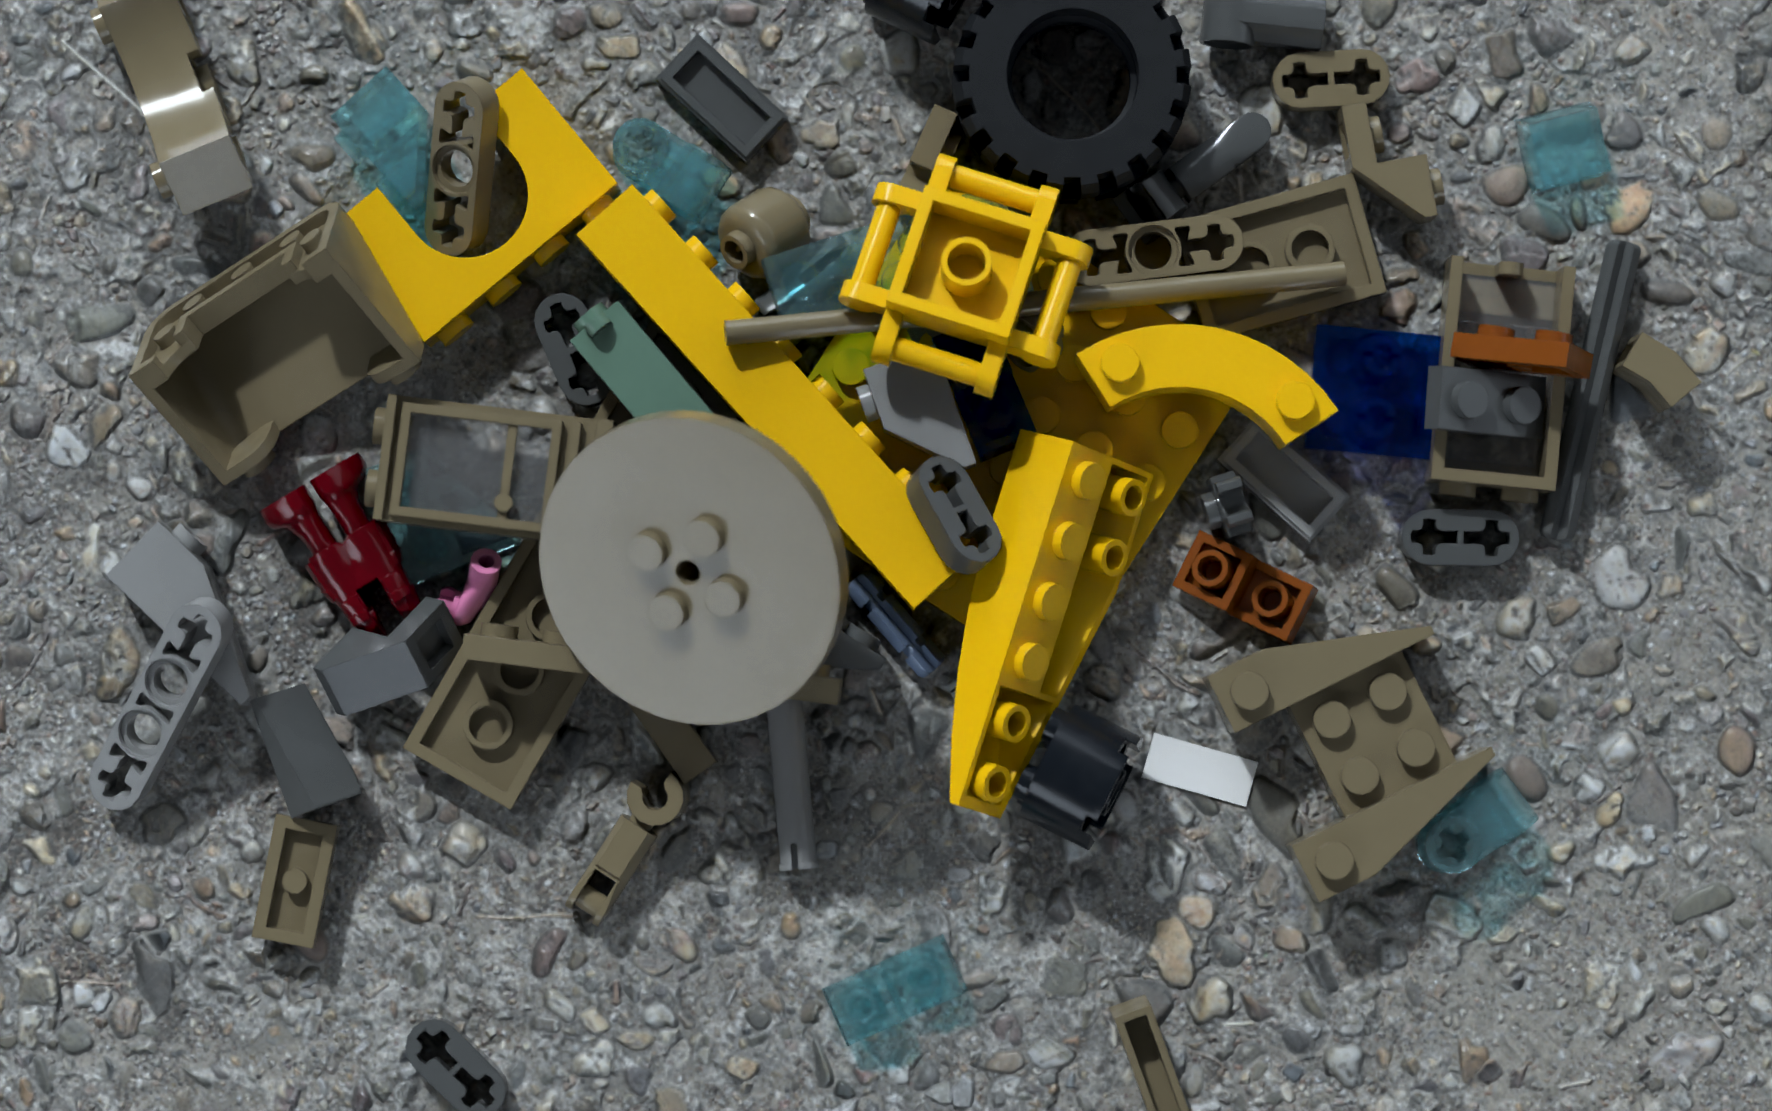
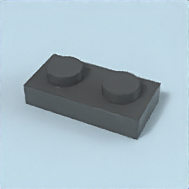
M1443 365L1428 366L1424 429L1525 440L1542 439L1546 377Z

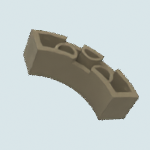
M97 0L98 7L90 10V15L103 44L115 43L135 91L158 160L149 164V167L163 199L174 195L183 216L253 188L240 142L236 136L231 137L233 130L226 113L228 109L213 71L208 62L198 67L194 59L202 57L203 53L183 0Z

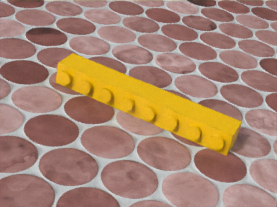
M632 184L576 234L579 241L741 421L779 444L809 473L831 507L839 529L914 611L954 575L956 571L948 567L941 559L909 502L906 490L911 474L904 467L894 474L879 457L886 447L862 421L852 428L836 410L844 401L820 374L810 381L796 366L795 362L802 357V354L790 340L726 346L724 321L753 318L760 310L759 306L736 281L729 288H726L712 273L711 269L718 264V261L694 235L684 242L669 225L677 216L653 189L643 196ZM962 536L960 537V540L964 546H966L970 542L969 539H964Z

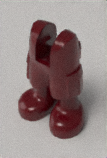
M358 452L310 480L319 497L329 507L346 535L343 542H336L317 511V505L305 484L259 512L266 525L273 529H287L298 536L313 554L308 559V564L305 565L306 570L321 590V593L331 603L335 602L354 628L387 636V632L379 619L378 612L371 605L366 595L383 586L390 602L396 607L403 619L414 610L421 600L402 563L404 556L401 545L398 544L389 525L376 520L369 522L359 500L358 486L366 476L367 464Z

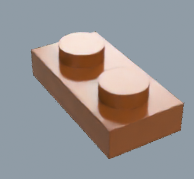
M1489 324L1478 325L1477 334L1454 332L1450 357L1473 368L1590 379L1593 354L1572 344L1574 336L1571 334L1539 329L1536 330L1535 339L1515 337V330Z

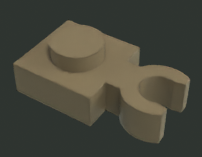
M934 104L910 158L907 170L899 184L900 186L923 192L925 185L929 183L939 153L952 157L955 156L963 137L962 133L953 130L957 122V113Z

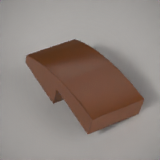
M1199 530L1172 586L1289 645L1292 644L1319 591L1315 586L1264 563L1254 555Z

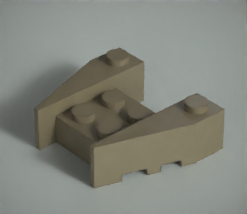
M1431 626L1261 649L1202 678L1229 733H1237L1286 708L1340 816L1285 844L1313 901L1320 903L1375 876L1495 756L1492 747H1480L1455 759L1402 653V650L1434 635L1435 633Z

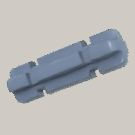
M863 571L848 584V595L860 609L865 607L869 611L867 615L869 620L898 653L901 651L905 653L908 657L905 660L906 663L919 677H927L943 663L945 659L944 654L931 639L926 641L921 634L924 631L892 594L890 596L886 595L883 591L886 586L873 571Z

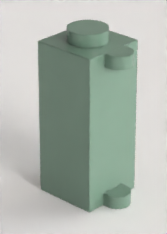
M618 300L608 309L602 302L596 304L573 325L579 333L570 340L571 344L634 418L656 412L675 410L714 414Z

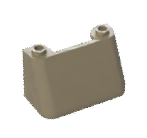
M332 202L317 209L164 310L144 333L128 377L217 479L226 486L243 474L247 478H251L262 472L275 458L276 453L272 449L278 440L280 431L368 375L377 384L391 381L393 385H397L410 378L422 364L421 358L424 342L355 222L338 202Z

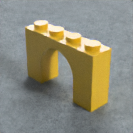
M522 68L495 90L499 99L497 138L521 166L528 189V202L524 218L515 234L505 244L485 255L469 258L454 257L438 252L420 239L378 187L347 212L355 222L420 337L430 347L439 340L446 347L459 339L473 326L474 322L469 317L473 312L487 301L495 307L511 296L522 285L521 281L517 278L520 273L535 261L540 267H544L557 258L570 245L565 236L583 221L586 225L614 201L612 197L621 191L616 180Z

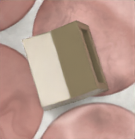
M1643 332L1629 339L1613 369L1614 375L1638 388L1658 413L1673 407L1701 383L1699 378L1675 351Z

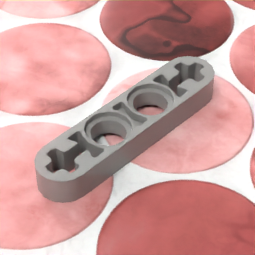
M198 597L178 608L171 616L91 769L89 776L90 790L94 798L102 806L111 810L127 809L142 800L153 787L231 640L234 630L233 618L228 608L219 600L211 597ZM202 615L208 620L205 630L210 635L199 641L191 652L183 647L191 643L197 631V625L193 620ZM165 663H173L184 670L188 679V687L184 694L172 693L164 686L161 680V670ZM138 714L149 715L158 722L161 729V738L157 745L147 744L137 736L134 722ZM130 757H133L139 761L131 765L125 776L124 782L129 787L120 791L115 786L118 777L113 772L125 765Z

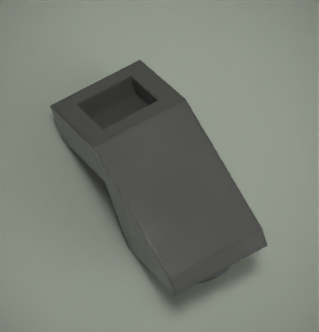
M426 596L388 636L352 627L313 669L335 712L339 715L347 716L428 688L452 663L463 644V639L445 602Z

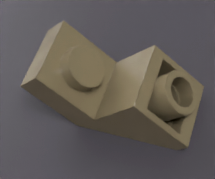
M1366 102L1341 106L1335 117L1346 174L1353 173L1357 183L1415 223L1424 224L1431 222L1438 215L1436 206L1445 203L1444 187L1439 169H1429L1427 154L1377 163L1376 154L1384 153V138L1379 117L1368 116Z

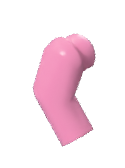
M483 548L473 553L463 592L449 586L441 589L438 599L445 602L456 626L471 623L485 606L497 586L502 560L496 551Z

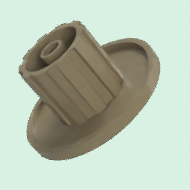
M688 410L662 411L628 420L596 439L571 461L557 481L545 508L540 531L539 565L543 590L555 624L573 654L595 679L627 703L645 712L664 719L697 725H721L759 716L789 699L809 681L823 665L835 645L846 612L849 588L845 546L833 511L820 488L793 456L761 432L743 423L720 415Z

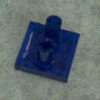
M1317 324L1314 331L1310 377L1325 391L1339 411L1305 434L1303 449L1419 461L1430 460L1432 430L1424 429L1428 366H1438L1441 336Z

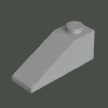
M158 521L106 575L163 631L178 608L198 597H211L219 600L226 606L212 566L200 556L208 547L181 522L172 529L168 524ZM201 615L193 620L197 625V631L191 643L184 646V649L192 652L194 646L199 641L210 635L205 630L208 620ZM233 630L231 640L211 677L240 705L250 706V700L258 698L236 632Z

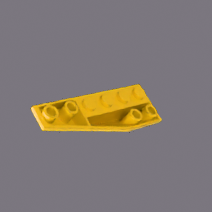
M1020 429L993 514V519L1001 534V548L998 554L984 568L977 572L967 612L957 672L951 735L950 803L999 819L1001 818L1021 774L1030 762L1041 740L1047 722L1056 707L1059 706L1117 593L1154 474L1077 442Z

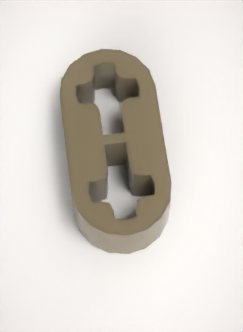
M1351 49L1299 52L1288 55L1279 62L1271 76L1270 88L1276 102L1288 111L1339 110L1341 106L1366 102L1367 107H1369L1384 95L1389 86L1390 73L1388 65L1383 58L1371 50ZM1355 63H1363L1366 73L1376 74L1377 82L1369 85L1366 95H1359L1354 84H1335L1334 76L1350 75L1355 68ZM1298 66L1303 67L1305 77H1325V85L1309 87L1305 93V98L1300 99L1295 98L1293 88L1283 87L1282 79L1289 78L1293 72V67Z

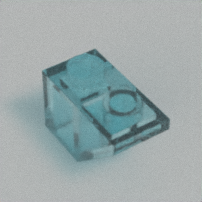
M385 66L330 116L342 129L333 139L358 166L368 158L384 176L375 184L400 211L410 203L422 215L426 211L433 118Z

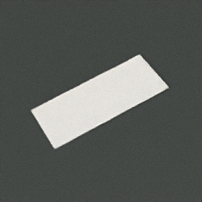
M1154 733L1142 778L1246 807L1258 762Z

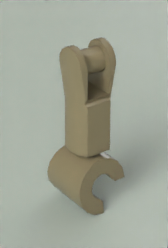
M675 771L670 772L664 782L668 800L662 808H658L650 803L648 786L638 780L630 782L627 790V804L632 815L628 816L623 813L620 815L565 903L567 908L572 909L576 905L594 917L592 924L597 927L601 925L658 837L651 830L653 826L664 825L676 820L686 811L690 801V788L688 784L682 782ZM597 871L616 882L608 896L589 885Z

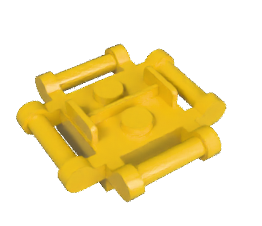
M939 153L929 183L925 185L923 192L894 183L878 182L871 200L876 208L852 278L844 280L838 296V301L848 308L883 315L870 361L888 367L891 361L971 385L974 386L973 393L991 399L995 393L1007 354L1020 357L1025 362L1037 367L1055 368L1061 352V347L1057 344L1080 271L1088 269L1094 252L1093 248L1084 242L1048 231L1057 207L1060 189L1042 184L1040 190L989 175L958 165V158ZM949 190H956L1030 213L1031 217L950 193ZM900 215H910L914 219L890 290L878 287L876 283ZM1043 256L1054 260L1056 266L1034 332L1030 334L1017 330L1015 327L1038 258ZM903 323H911L985 346L987 348L983 360L979 362L899 337Z

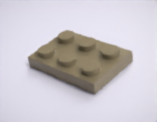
M1353 173L1198 215L1220 214L1227 216L1236 222L1242 231L1244 239L1242 253L1236 263L1224 272L1344 261L1347 272L1346 286L1194 300L1199 322L1202 326L1221 328L1243 334L1384 295L1387 292ZM1215 227L1208 228L1205 239L1186 243L1188 230H1175L1181 242V258L1184 266L1192 265L1188 258V254L1191 251L1207 250L1211 254V260L1219 261L1221 260L1223 250L1227 247H1232L1230 237H1220L1218 229Z

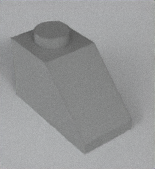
M891 361L889 367L877 364L863 369V375L867 384L856 387V391L868 423L880 420L885 434L933 457L945 456L952 458L960 463L965 470L976 466V460L947 378Z

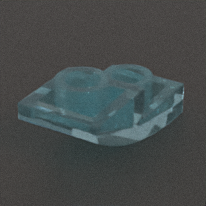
M942 933L824 987L822 991L847 1046L902 1023L909 1017L967 992L968 988Z

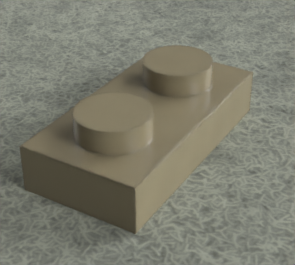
M276 814L251 937L312 949L316 948L340 825L301 817L291 819L290 815Z

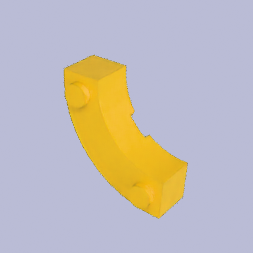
M1165 324L1142 327L1101 340L1077 353L1073 360L1107 413L1121 405L1152 395L1179 393L1203 395L1222 401L1223 404L1247 416L1271 438L1279 450L1339 411L1325 391L1304 370L1286 356L1261 342L1221 328L1195 324Z

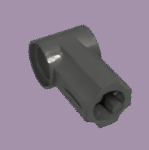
M1204 0L1199 42L1205 46L1231 50H1248L1255 48V45L1320 51L1325 28L1326 0Z

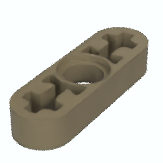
M477 76L464 77L444 85L439 90L435 99L424 227L426 237L431 246L436 251L449 256H458L479 247L486 239L489 227L499 119V99L490 83ZM465 96L466 104L474 107V116L469 117L468 109L460 106L461 97ZM462 130V136L457 137L456 132ZM455 150L463 152L471 161L473 174L469 183L459 180L453 173L451 157ZM467 196L468 200L461 203V198ZM455 215V224L464 228L463 235L458 236V228L449 224V217Z
M1220 214L1084 230L1075 234L1072 238L1084 243H1094L1095 250L1099 253L1115 252L1117 246L1113 238L1125 237L1124 260L1130 273H1117L1119 260L1104 262L1098 268V275L1087 276V270L1080 271L1076 285L1089 286L1221 273L1231 268L1239 259L1244 246L1243 234L1236 222ZM1210 227L1217 228L1220 237H1230L1232 247H1227L1223 250L1221 260H1211L1209 251L1199 250L1191 251L1188 254L1192 265H1179L1182 247L1175 230H1188L1186 243L1205 239ZM1157 234L1168 242L1171 255L1169 261L1163 267L1148 269L1137 261L1134 253L1135 244L1144 235Z

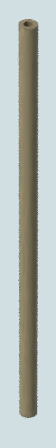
M1344 261L1078 286L1074 289L1067 313L1346 286L1347 272ZM1047 290L1027 291L1019 317L1039 315ZM850 308L725 320L724 336L726 346L874 332L879 330L883 315L875 312H861ZM904 322L902 329L920 326Z

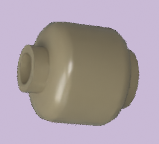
M773 187L757 189L730 206L721 215L718 226L721 253L729 265L747 276L756 279L771 277L799 259L808 249L811 226L810 217L804 205L795 196Z

